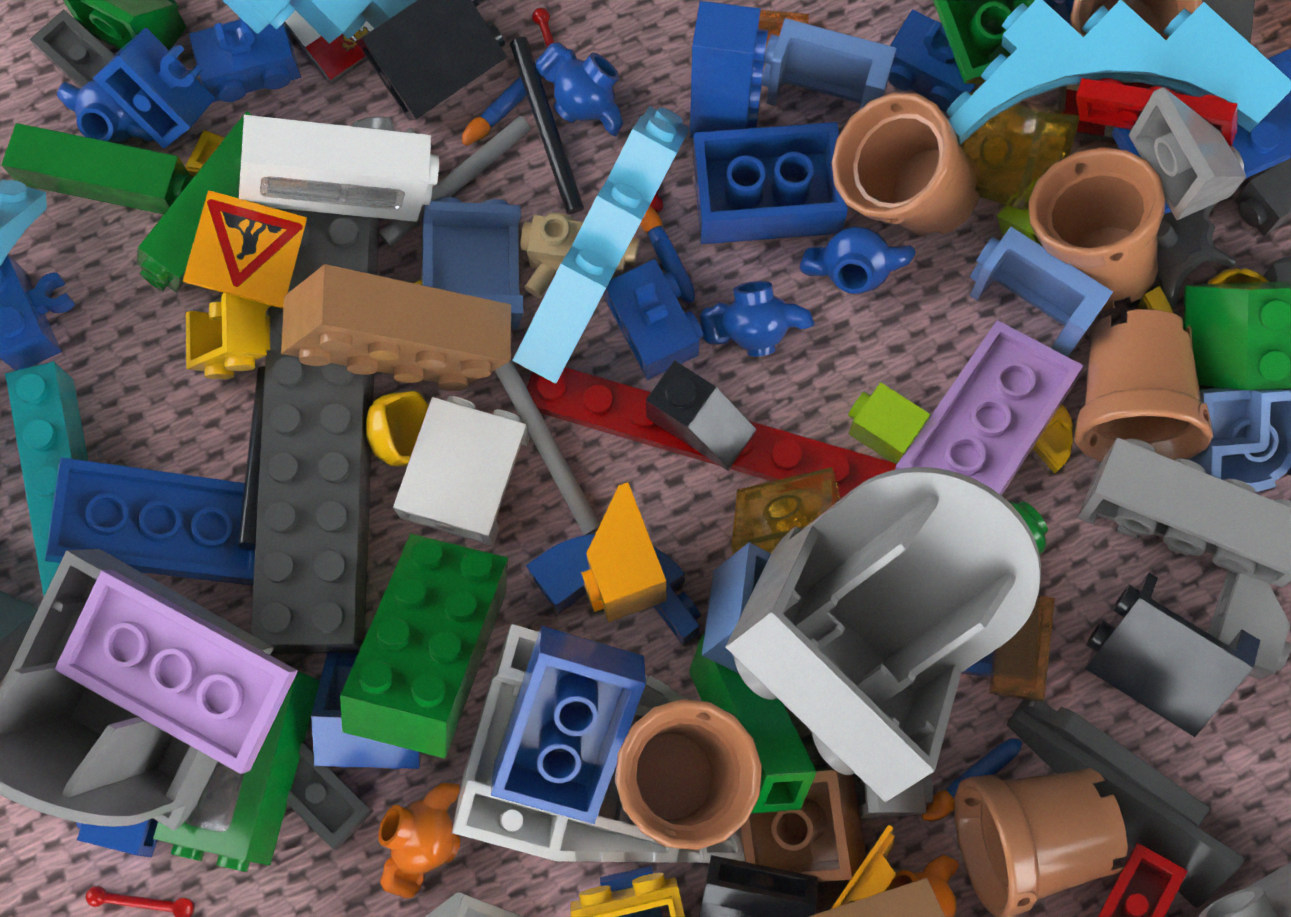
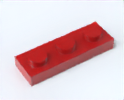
M1082 78L1076 94L1079 119L1084 122L1132 130L1153 92L1162 87L1154 86L1147 89L1124 85L1122 82L1111 78L1099 80ZM1166 88L1218 129L1228 145L1232 146L1237 132L1238 103L1228 102L1224 98L1215 95L1195 97L1177 94Z

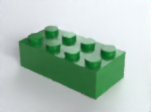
M410 533L340 694L343 733L446 759L505 598L508 557Z

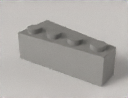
M1117 437L1097 468L1078 514V519L1094 525L1097 516L1116 522L1119 525L1117 531L1120 534L1138 539L1140 534H1154L1163 537V541L1168 545L1169 550L1186 556L1188 554L1200 556L1205 551L1214 554L1212 561L1217 566L1280 587H1284L1291 582V501L1285 499L1271 500L1254 493L1255 489L1243 481L1219 479L1204 473L1205 469L1196 462L1182 458L1172 460L1155 453V448L1144 441L1131 438L1125 441Z

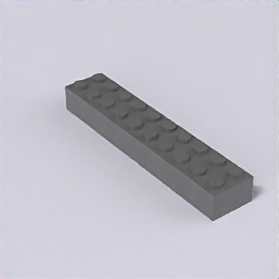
M275 208L307 217L288 293L324 264L378 275V232L380 218ZM271 305L268 308V316H270V350L267 351L265 361L251 635L274 647L271 654L359 653L365 639L371 447L366 439L365 421L369 407L373 405L374 374H354L347 371V366L333 363L324 366L305 365L299 362V357L281 354L283 308Z

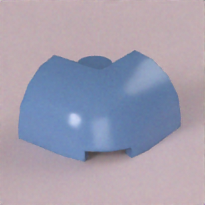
M1200 389L1201 402L1207 404L1209 409L1213 438L1207 449L1187 460L1198 463L1205 469L1204 473L1219 479L1243 481L1251 485L1255 492L1277 487L1275 481L1285 475L1291 467V389Z

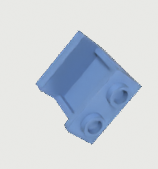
M785 18L780 35L771 34L765 52L764 63H766L762 77V86L768 87L767 104L775 106L781 86L783 84H790L860 103L861 109L871 100L885 95L897 48Z
M453 197L437 198L431 201L430 205H424L422 216V285L511 304V330L518 329L523 316V295H519L518 241L521 206L509 205L508 202L499 199H490L482 203H464Z
M1013 227L1008 229L1001 241L995 237L989 240L977 258L976 262L978 264L969 277L975 281L970 294L975 300L978 301L989 284L995 281L1064 325L1065 327L1051 348L1069 357L1113 293V291L1071 264H1066L1050 255L1044 247Z

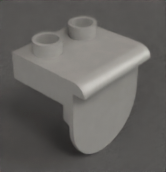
M931 467L902 468L879 474L854 488L804 529L800 530L795 526L783 537L771 553L725 648L734 655L739 675L754 693L769 700L778 698L812 731L813 740L820 755L834 770L845 775L855 773L886 803L935 771L961 673L1010 640L1030 617L1038 597L1041 581V562L1036 541L1029 526L1012 504L995 490L976 479L950 470Z
M101 549L66 550L0 687V795L41 813L73 822L116 827L135 825L153 818L175 831L187 820L194 810L218 761L54 670L101 570H114L269 655L274 647Z

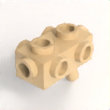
M548 213L546 216L533 215L532 222H524L521 234V250L527 251L530 268H536L525 285V289L529 293L541 298L570 250L583 222L575 221L571 216L563 213ZM632 238L611 279L624 274L627 266L635 267L639 238Z

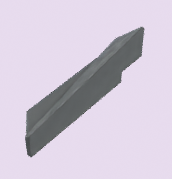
M1028 692L1008 720L1007 726L1056 774L1092 768L1102 775L1105 781L1093 783L1100 797L1114 794L1124 821L1127 843L1134 848L1138 842L1186 869L1188 873L1178 892L1195 908L1202 906L1241 867L1245 860L1244 857L1197 827L1200 826L1211 808L1077 713L1062 706L1056 711L1034 694Z

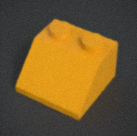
M629 482L617 487L586 553L589 570L581 572L594 612L604 609L608 622L667 601L666 578Z

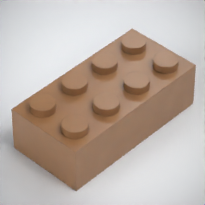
M324 264L284 296L281 354L299 357V362L305 365L324 366L333 363L347 366V371L354 374L368 375L382 372L392 374L394 380L403 383H416L425 380L438 383V387L443 390L461 391L467 389L468 385L474 381L490 376L492 371L510 362L511 304Z

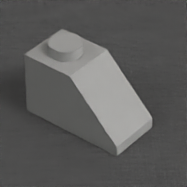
M1228 569L1208 634L1226 645L1231 643L1241 629L1261 640L1255 666L1248 674V676L1259 680L1276 673V670L1280 671L1286 664L1291 650V644L1286 641L1291 625L1268 582Z

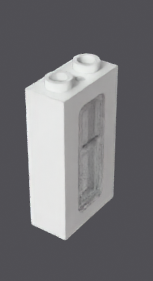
M244 115L239 199L271 208L417 222L422 205H430L432 185L437 184L439 155L430 154L431 135Z

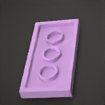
M997 320L900 459L895 470L912 467L950 470L976 479L1002 495L1081 376L1084 365Z
M101 570L54 669L240 774L251 770L298 670L114 570Z

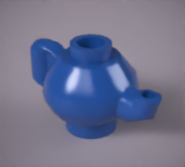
M551 43L536 60V69L545 80L554 83V97L556 101L553 106L556 112L570 123H574L576 120L588 121L599 119L604 124L607 132L617 136L623 125L620 108L614 102L615 92L613 86L620 78L615 67L597 53H591L583 61L577 59L574 51L566 48L561 43Z
M95 80L88 82L82 88L75 87L67 82L61 83L57 92L58 99L67 108L75 112L78 129L84 137L117 144L127 142L133 137L145 141H155Z
M853 226L837 233L828 242L826 247L806 249L799 268L807 276L827 275L838 288L847 293L862 294L875 290L882 285L891 271H896L909 265L916 251L911 245L888 246L879 233L869 228Z
M753 281L740 284L733 289L734 302L730 305L719 302L712 307L704 308L700 314L703 339L706 343L718 345L726 344L733 340L741 348L746 349L749 356L755 357L775 352V345L782 340L790 327L807 329L815 325L809 310L797 304H787L782 298L774 296L772 283L767 281Z

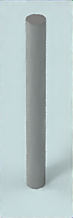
M518 116L432 188L431 201L441 197H452L531 131L527 121L523 117ZM424 205L421 207L417 222L393 220L378 232L380 238L389 247L393 246L422 221Z
M510 358V362L497 368L495 372L522 422L527 425L530 437L583 535H588L598 529L600 522Z

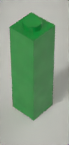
M19 123L15 124L1 164L15 181L22 182L28 187L159 214L166 213L192 180L191 175L180 158L175 155Z
M702 635L689 670L701 701L711 702L731 713L739 720L752 736L762 765L760 796L751 813L801 810L817 772L784 704L778 698L769 700L757 695L745 684L738 673L702 656L704 635Z

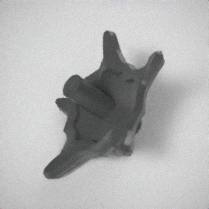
M1216 203L1179 220H1176L1172 211L1164 214L1157 232V262L1159 270L1155 279L1158 280L1172 310L1176 308L1181 285L1186 277L1194 272L1199 265L1207 261L1226 266H1235L1236 260L1215 247L1212 241L1215 226L1209 220V214Z

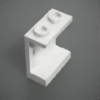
M448 396L447 401L432 397L393 508L400 519L494 546L499 531L496 518L521 445L527 446L530 439L527 425L521 423L522 420L519 416L505 410L497 409L494 410L493 414L476 410V406L472 402L460 397Z

